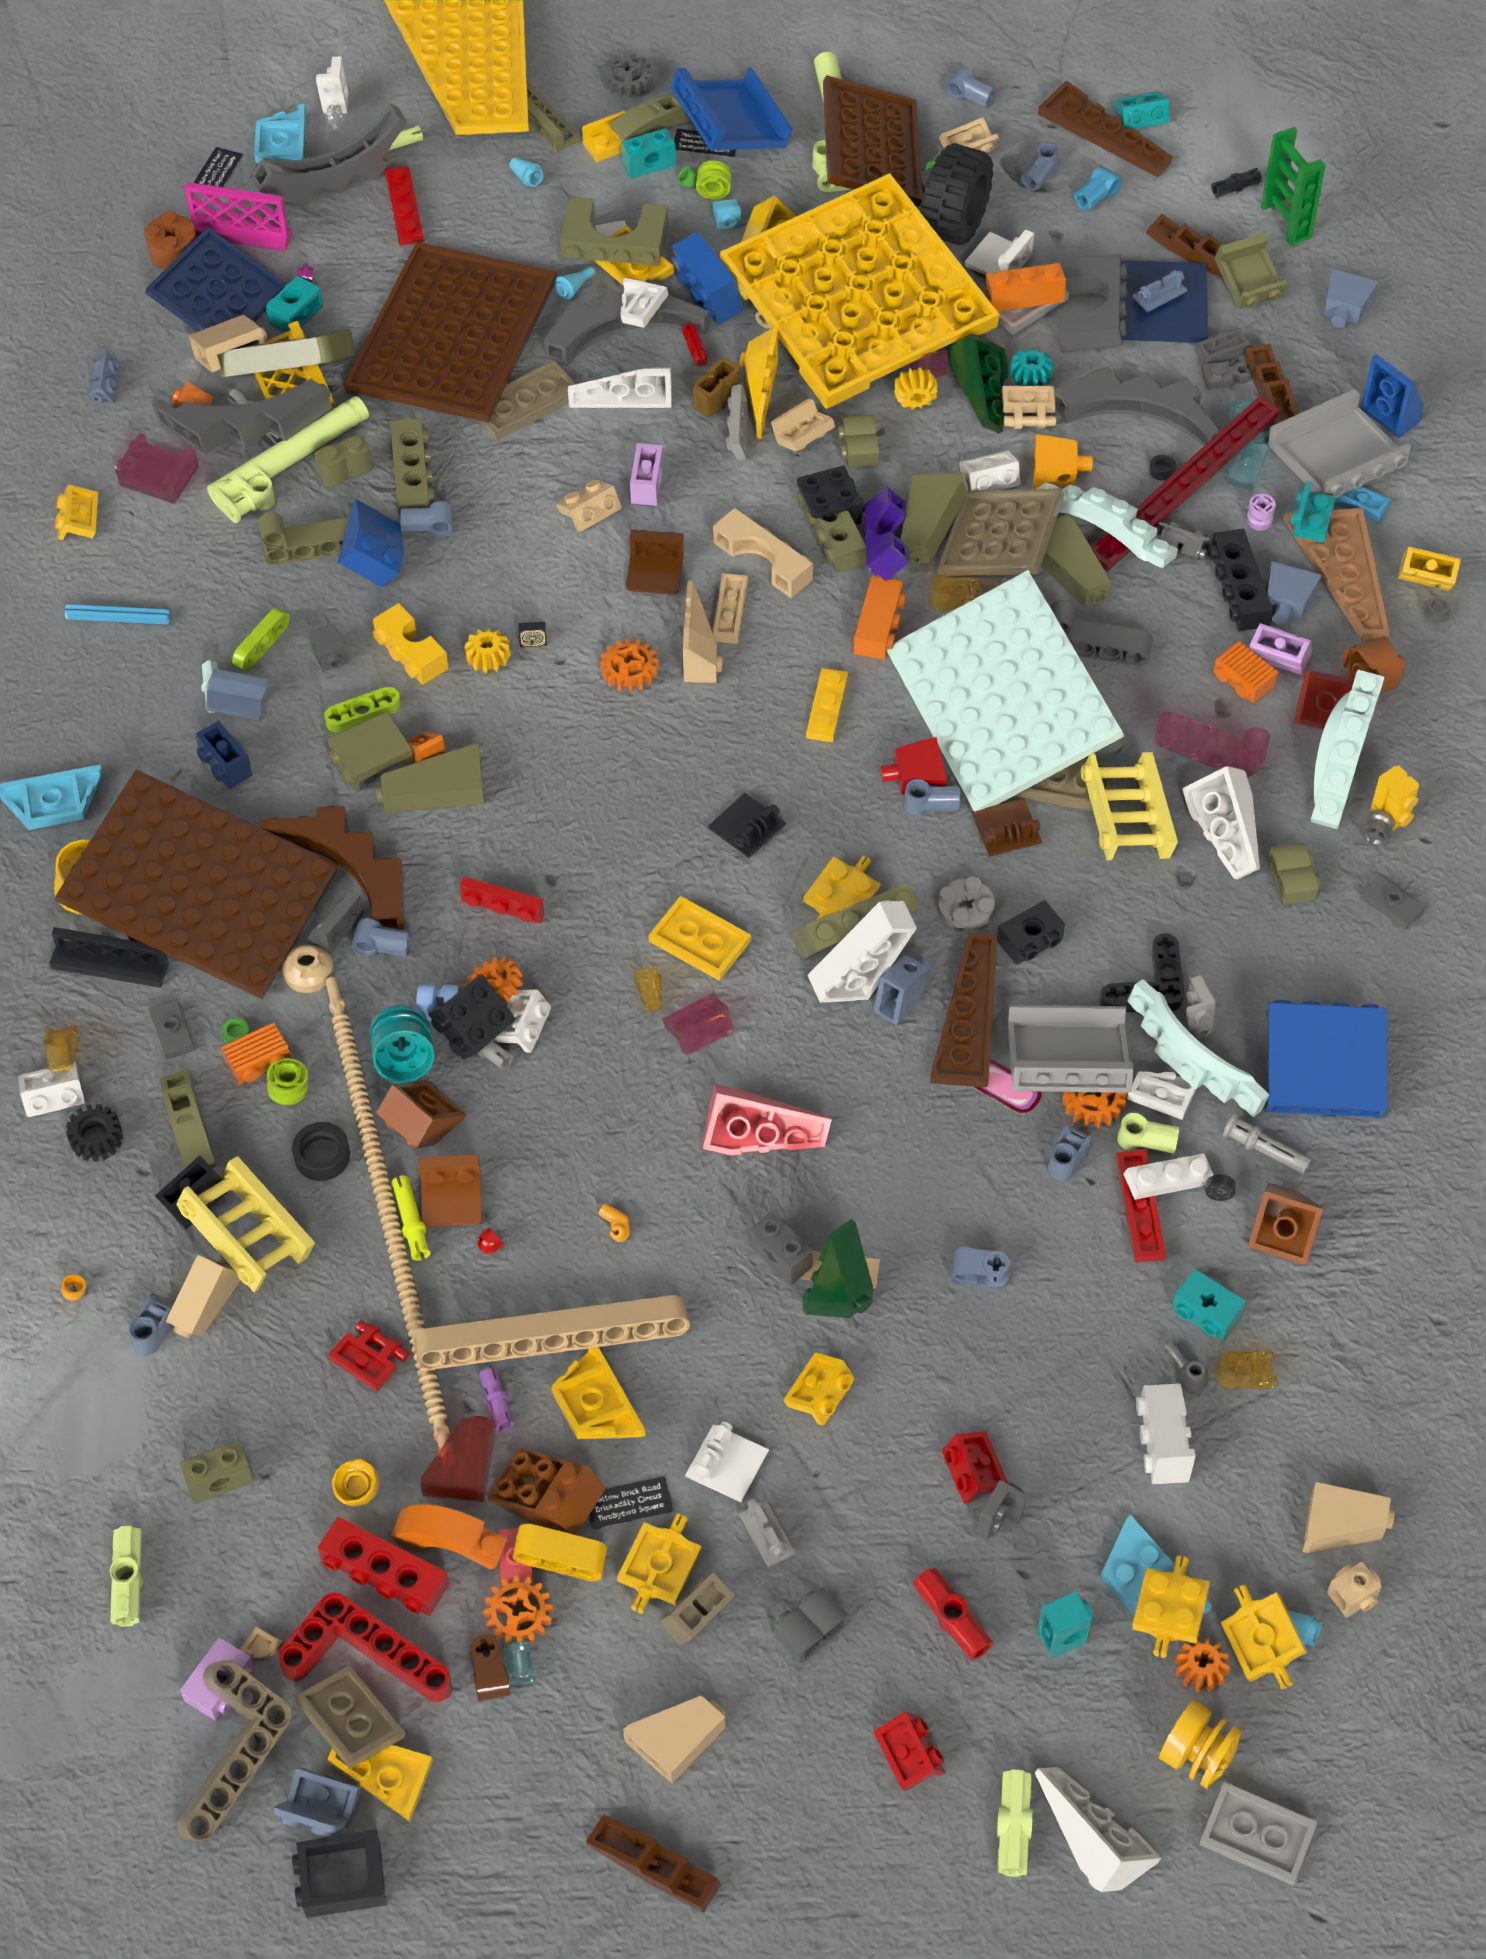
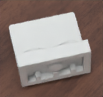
M1025 229L1019 238L1016 237L1011 242L989 232L965 260V266L983 275L1022 268L1032 256L1034 233Z

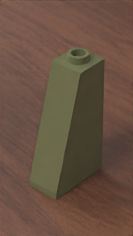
M964 473L913 474L901 541L908 547V564L931 563L968 495L969 490Z
M1070 514L1058 517L1041 567L1084 607L1100 604L1108 600L1111 581L1074 518Z
M479 743L381 774V786H376L378 803L383 802L384 813L484 804Z

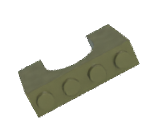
M569 197L560 237L562 258L660 266L668 228V205L643 203L638 226L626 235L611 237L602 235L593 228L595 219L594 199Z
M909 882L805 924L793 932L791 936L801 960L826 951L838 944L879 902L885 900L904 901L910 914L920 909Z

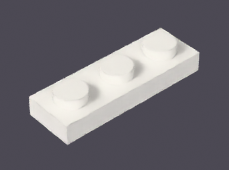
M1204 1153L1130 1167L1124 1172V1177L1135 1200L1206 1186V1180L1214 1175Z

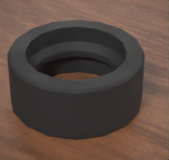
M329 1122L309 1124L301 1129L293 1139L292 1152L298 1171L304 1177L314 1181L330 1180L344 1172L349 1164L350 1149L346 1134L334 1124ZM321 1139L331 1140L338 1145V1154L328 1162L321 1164L312 1163L304 1157V1150L314 1141Z

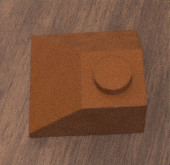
M1268 1183L1248 1247L1307 1265L1324 1207L1297 1191Z

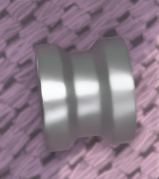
M1371 811L1366 820L1367 824L1362 828L1361 835L1370 844L1384 845L1389 839V832L1393 830L1395 821L1386 812Z

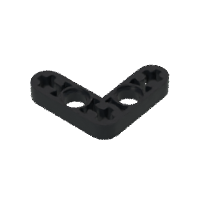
M1163 933L1157 935L1153 940L1152 960L1155 982L1147 983L1165 997L1169 1008L1173 1011L1181 1007L1184 999L1179 943L1173 935ZM1163 944L1169 949L1168 957L1165 958L1164 949L1161 947ZM1164 967H1170L1174 969L1176 974L1167 977L1160 970ZM1138 982L1110 983L1105 985L1101 990V1006H1126V1012H1137L1126 1001L1127 996L1125 994L1129 993L1130 997L1135 984ZM1167 993H1172L1175 999H1169ZM1109 995H1115L1117 1001H1112Z

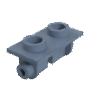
M1173 270L1169 275L1163 277L1161 281L1157 280L1147 286H1142L1138 293L1132 295V298L1146 312H1149L1187 292V289L1181 284L1184 275L1181 271Z
M104 350L103 358H99L94 363V382H92L89 395L93 402L99 403L104 399H108L113 405L115 403L121 369L117 359L113 358L107 350Z

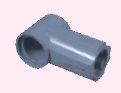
M960 68L945 85V91L952 99L960 100L964 97L987 108L991 106L996 96V88L976 80L974 74L966 68Z
M1048 141L1038 145L1035 157L1021 175L1020 181L1026 189L1031 191L1040 189L1047 177L1057 170L1059 150L1055 143Z
M438 501L433 503L430 508H401V531H430L431 534L438 537L447 536L452 532L453 507L447 502Z
M914 779L906 786L903 807L907 813L915 816L925 813L926 810L958 811L960 788L958 786L929 785L924 780Z
M364 918L358 922L351 947L356 953L363 956H373L376 952L407 957L411 949L412 932L383 927L376 920Z

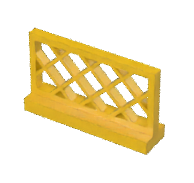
M298 321L288 324L290 331L269 339L265 344L305 338ZM318 364L295 367V369L272 370L275 373L271 379L262 377L264 372L254 373L266 399L274 397L270 395L274 387L282 388L281 394L297 387V385H293L297 377L306 378V381L311 378L328 388ZM282 373L291 375L287 383L278 381ZM331 395L329 398H330L331 405H332V409H333V408H335V407H337V406H336V404H335V402H334V399H333V397H332V395Z

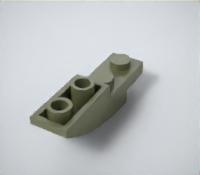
M669 93L630 109L611 122L610 128L623 141L661 130L665 126L691 122V119L674 93Z
M185 1069L160 1078L166 1109L185 1168L199 1155L211 1168L216 1167L208 1131L202 1118L189 1070Z

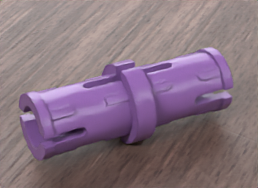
M485 1369L479 1373L486 1396L484 1398L485 1406L490 1409L495 1430H501V1432L509 1430L515 1424L508 1407V1393L502 1387L498 1369Z

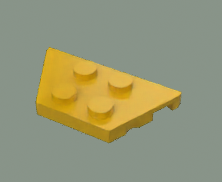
M599 1347L588 1348L585 1356L579 1362L575 1360L569 1366L567 1373L560 1376L551 1386L552 1394L577 1439L646 1436L643 1424Z

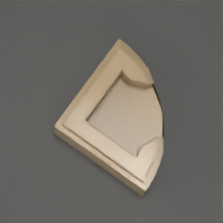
M255 1626L239 1650L249 1655L253 1661L263 1660L276 1654L283 1646V1642Z

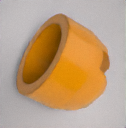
M70 1274L64 1277L61 1283V1292L64 1298L74 1301L83 1297L86 1291L85 1279L77 1274ZM73 1284V1289L75 1292H71L68 1285Z

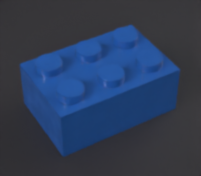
M698 231L672 246L675 256L672 258V261L679 272L676 274L678 281L683 287H688L690 296L695 303L700 302L701 307L709 311V319L712 318L717 325H720L743 311L735 277Z

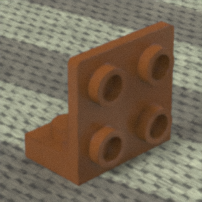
M479 1154L419 1157L421 1214L425 1227L481 1224L482 1193Z

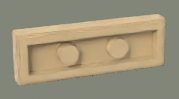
M722 573L712 630L716 642L738 644L749 576Z

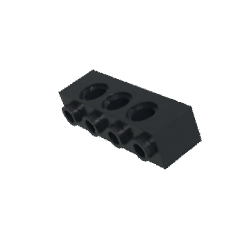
M1244 528L1213 533L1212 543L1208 545V555L1210 560L1215 562L1216 579L1218 581L1221 580L1222 596L1224 601L1229 603L1231 621H1235L1238 632L1257 629L1260 623L1270 626L1273 609Z

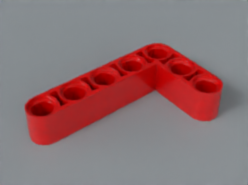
M338 1592L326 1594L278 1652V1660L283 1675L288 1680L300 1681L308 1676L340 1637L432 1702L445 1701L452 1692L449 1671L442 1663ZM333 1608L343 1609L339 1615H328L329 1611ZM365 1625L368 1627L363 1633L353 1632L357 1626ZM319 1632L322 1634L318 1640H308L312 1633ZM384 1643L393 1644V1647L388 1651L378 1650L379 1646ZM294 1657L302 1659L298 1665H287L288 1661ZM411 1660L419 1662L413 1669L403 1667L406 1662ZM440 1678L444 1680V1683L439 1687L429 1686L430 1681Z

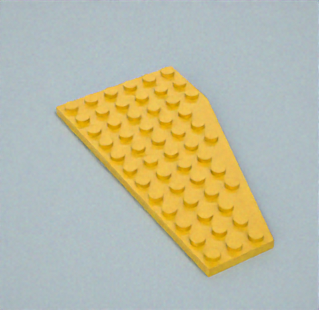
M383 0L456 135L529 131L523 0Z

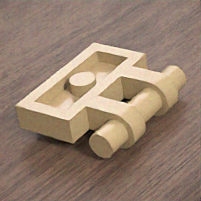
M1054 386L1002 387L1003 413H1013L1014 415L1004 416V427H1014V429L1037 427V429H1045V427L1056 426V416H1046V413L1055 412ZM1022 413H1036L1037 416H1023Z

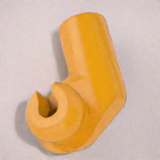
M604 1203L598 1215L611 1223V1238L617 1242L625 1241L630 1235L628 1216L610 1204Z

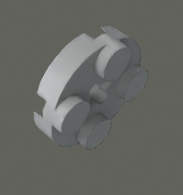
M972 876L967 879L955 880L940 890L938 912L942 921L951 928L956 926L962 928L964 932H973L988 925L994 913L995 898L992 891L979 878ZM964 901L972 903L971 909H968L966 906L961 907L960 905Z

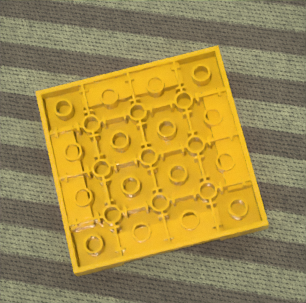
M890 173L720 252L719 259L735 277L740 294L745 300H751L771 328H779L780 341L800 366V375L826 409L869 389L870 382L951 343L955 344L971 334L979 336L998 326L1000 314Z

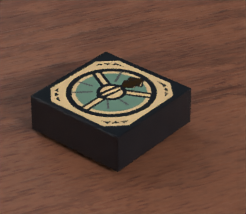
M545 622L518 623L520 647L547 646Z

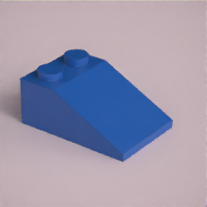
M1375 354L1372 356L1361 410L1400 438L1420 423L1424 404L1415 382Z
M356 499L352 506L338 563L378 586L384 587L400 572L404 556L401 524Z

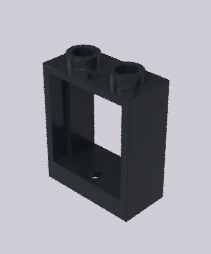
M377 1830L297 1842L298 1854H292L294 1875L300 1874L301 1886L295 1887L297 1908L303 1907L306 1918L387 1905L381 1845ZM365 1848L369 1889L312 1898L309 1856Z

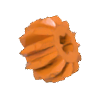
M1208 1636L1204 1639L1203 1644L1197 1639V1643L1191 1642L1190 1645L1185 1643L1181 1645V1654L1176 1655L1174 1662L1179 1666L1176 1668V1675L1178 1677H1185L1183 1680L1184 1687L1194 1684V1690L1197 1694L1202 1686L1211 1693L1214 1690V1684L1220 1687L1224 1685V1676L1229 1675L1230 1666L1226 1664L1229 1661L1228 1653H1220L1222 1649L1221 1642L1211 1646ZM1199 1663H1206L1205 1668L1199 1667Z

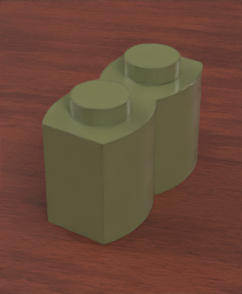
M874 415L843 417L842 425H838L839 441H844V444L840 446L841 459L846 460L848 468L878 466L879 447Z
M361 435L349 437L338 445L325 446L314 453L318 476L325 487L339 485L348 478L363 476L373 469L370 448Z
M1304 843L1270 847L1267 860L1281 904L1315 900L1317 892L1321 889V880L1319 875L1315 874L1312 869L1313 856L1311 851H1307Z

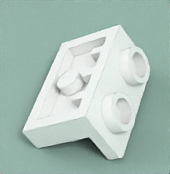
M342 56L332 57L331 67H327V74L316 75L322 111L324 114L347 113L349 91Z
M1009 450L959 462L960 472L964 473L965 478L969 481L970 492L999 491L1021 484L1019 461Z
M517 990L519 994L512 995L510 998L512 1002L510 1004L504 1002L514 1015L515 1020L494 1039H496L497 1043H518L525 1052H532L549 1015L551 1006L539 990Z
M76 1062L18 1075L20 1094L27 1117L85 1103Z

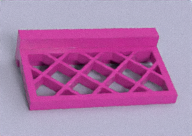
M190 182L186 183L185 191L196 237L209 227L230 243L286 251L292 236V228L287 224L283 196ZM194 192L201 193L206 198L201 200L194 195ZM218 196H223L227 198L230 202L225 204L218 198ZM241 200H249L254 205L248 207ZM212 202L220 209L215 211L207 204ZM265 204H276L277 210L273 211ZM235 205L240 210H242L243 213L239 215L233 209H231V207ZM199 209H202L205 213H199L197 211ZM260 209L267 216L262 218L255 211ZM225 212L230 217L221 216V214ZM247 216H249V217L252 218L253 220H246V219H244V218H246ZM271 220H274L277 224L268 223V222L271 221Z

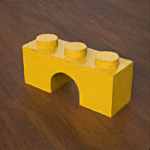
M399 603L373 618V636L378 644L386 646L391 657L396 662L400 661L404 665L407 674L411 678H416L424 685L449 669L447 652L431 636L420 642L410 641L417 636L415 619Z

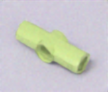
M120 1526V1528L113 1530V1559L109 1570L112 1579L110 1621L112 1624L120 1625L121 1627L133 1626L140 1622V1591L143 1585L141 1574V1528ZM124 1573H133L129 1579L120 1580Z
M1012 1769L1010 1771H1003L1001 1806L998 1809L997 1837H1000L997 1867L998 1873L1011 1877L1027 1874L1028 1839H1031L1032 1809H1030L1032 1780L1031 1774L1024 1770Z

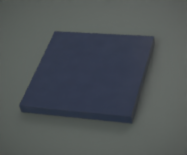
M207 227L146 288L145 294L199 332L241 315H245L255 322L266 311L268 302L283 290L286 283Z
M1122 260V264H1127L1128 279H1124V282L1127 284L1128 296L1123 298V301H1126L1127 316H1123V320H1126L1127 335H1123V340L1198 343L1208 339L1207 263ZM1173 270L1181 271L1184 275L1181 284L1187 289L1186 293L1149 312H1146L1132 298V295L1138 293L1142 286H1147L1157 280L1161 281L1163 277L1169 275Z

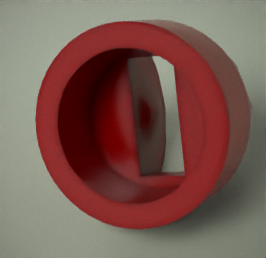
M490 1228L484 1230L478 1238V1247L486 1254H493L504 1246L501 1239Z

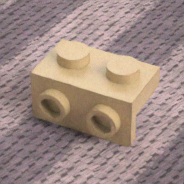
M984 118L945 132L939 137L943 148L956 143L986 153L995 148L994 145L999 139L997 134L991 135Z
M810 398L771 422L777 444L793 451L804 449L808 443L816 438L825 436L829 430L835 427L833 418L817 412L815 402Z
M601 480L588 482L585 488L578 492L568 493L564 496L563 500L556 503L559 513L571 517L576 530L579 532L622 508L614 485Z

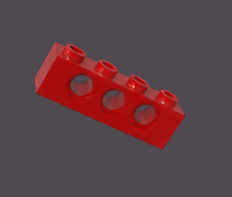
M337 1516L317 1547L321 1562L325 1567L335 1572L339 1569L349 1574V1578L359 1585L364 1586L368 1584L376 1588V1592L388 1600L395 1598L403 1602L404 1607L415 1614L422 1612L430 1616L449 1586L447 1572ZM353 1551L362 1552L357 1558L347 1557ZM380 1565L389 1566L385 1572L378 1573L374 1571ZM407 1579L417 1581L413 1586H402V1583Z

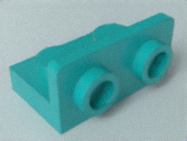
M1160 91L1114 100V110L1122 116V124L1128 129H1139L1170 122L1169 99Z
M1306 481L1304 490L1299 489L1295 505L1300 506L1299 510L1294 509L1290 524L1295 525L1293 536L1324 543L1336 497L1310 491L1312 482Z

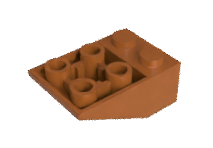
M519 1448L487 1499L534 1525L577 1535L606 1488L589 1466Z

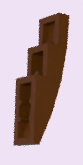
M1163 213L1146 231L1147 235L1171 252L1190 263H1207L1208 272L1222 277L1214 258L1219 247L1223 244L1209 233L1202 237L1186 223L1180 228Z
M1271 344L1246 348L1244 354L1259 396L1280 410L1279 416L1272 424H1278L1299 414L1289 380L1284 379L1280 362L1275 361Z
M604 1814L586 1840L588 1846L622 1868L703 1913L722 1885L718 1878L691 1866L686 1858L661 1847L656 1839Z

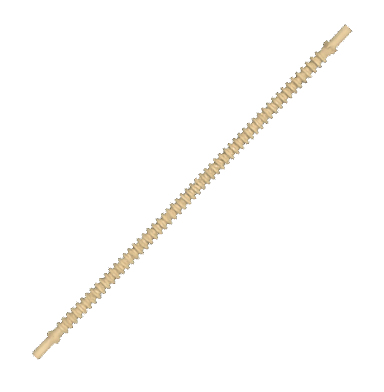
M329 977L325 982L330 999L329 1009L334 1016L332 1018L333 1029L336 1031L335 1037L338 1038L337 1044L341 1052L340 1057L343 1059L342 1065L345 1066L343 1070L346 1073L345 1078L348 1080L347 1086L350 1087V1099L353 1101L352 1107L355 1108L354 1114L356 1115V1122H358L357 1128L360 1130L359 1135L362 1137L361 1143L364 1144L362 1148L365 1151L364 1156L367 1158L368 1172L371 1173L369 1177L372 1180L371 1185L374 1187L375 1201L378 1202V1214L382 1217L380 1222L383 1224L384 1238L387 1239L386 1245L389 1247L387 1251L391 1254L389 1257L390 1261H392L391 1267L395 1269L393 1275L396 1277L395 1283L398 1284L397 1291L400 1292L398 1295L401 1299L400 1305L404 1307L402 1313L405 1315L404 1321L407 1322L406 1329L410 1330L408 1336L411 1338L410 1344L413 1346L411 1350L415 1353L413 1358L417 1361L415 1367L419 1369L417 1371V1375L420 1376L419 1383L423 1384L421 1387V1391L425 1392L423 1399L427 1400L425 1407L429 1408L427 1415L431 1416L429 1423L433 1424L434 1441L438 1443L443 1467L448 1468L455 1465V1460L449 1440L451 1436L450 1429L445 1423L447 1415L444 1412L446 1409L442 1405L444 1402L440 1397L442 1393L438 1390L440 1384L435 1382L438 1379V1376L434 1374L436 1369L427 1370L419 1366L414 1338L419 1331L425 1329L423 1327L424 1321L421 1320L423 1317L422 1313L419 1312L421 1307L418 1305L419 1299L415 1297L417 1291L414 1289L415 1283L412 1282L413 1275L410 1274L409 1260L406 1259L408 1255L405 1252L406 1246L403 1244L404 1238L401 1237L400 1223L397 1222V1210L393 1207L395 1202L392 1200L391 1186L388 1185V1173L385 1171L384 1157L381 1156L382 1150L380 1149V1142H378L379 1137L376 1134L377 1129L374 1127L375 1121L372 1120V1108L369 1106L370 1100L367 1098V1088L364 1085L363 1072L360 1070V1060L357 1057L358 1051L355 1049L356 1044L352 1036L353 1031L350 1029L351 1023L349 1022V1016L345 1014V1002L343 999L341 1000L337 979Z

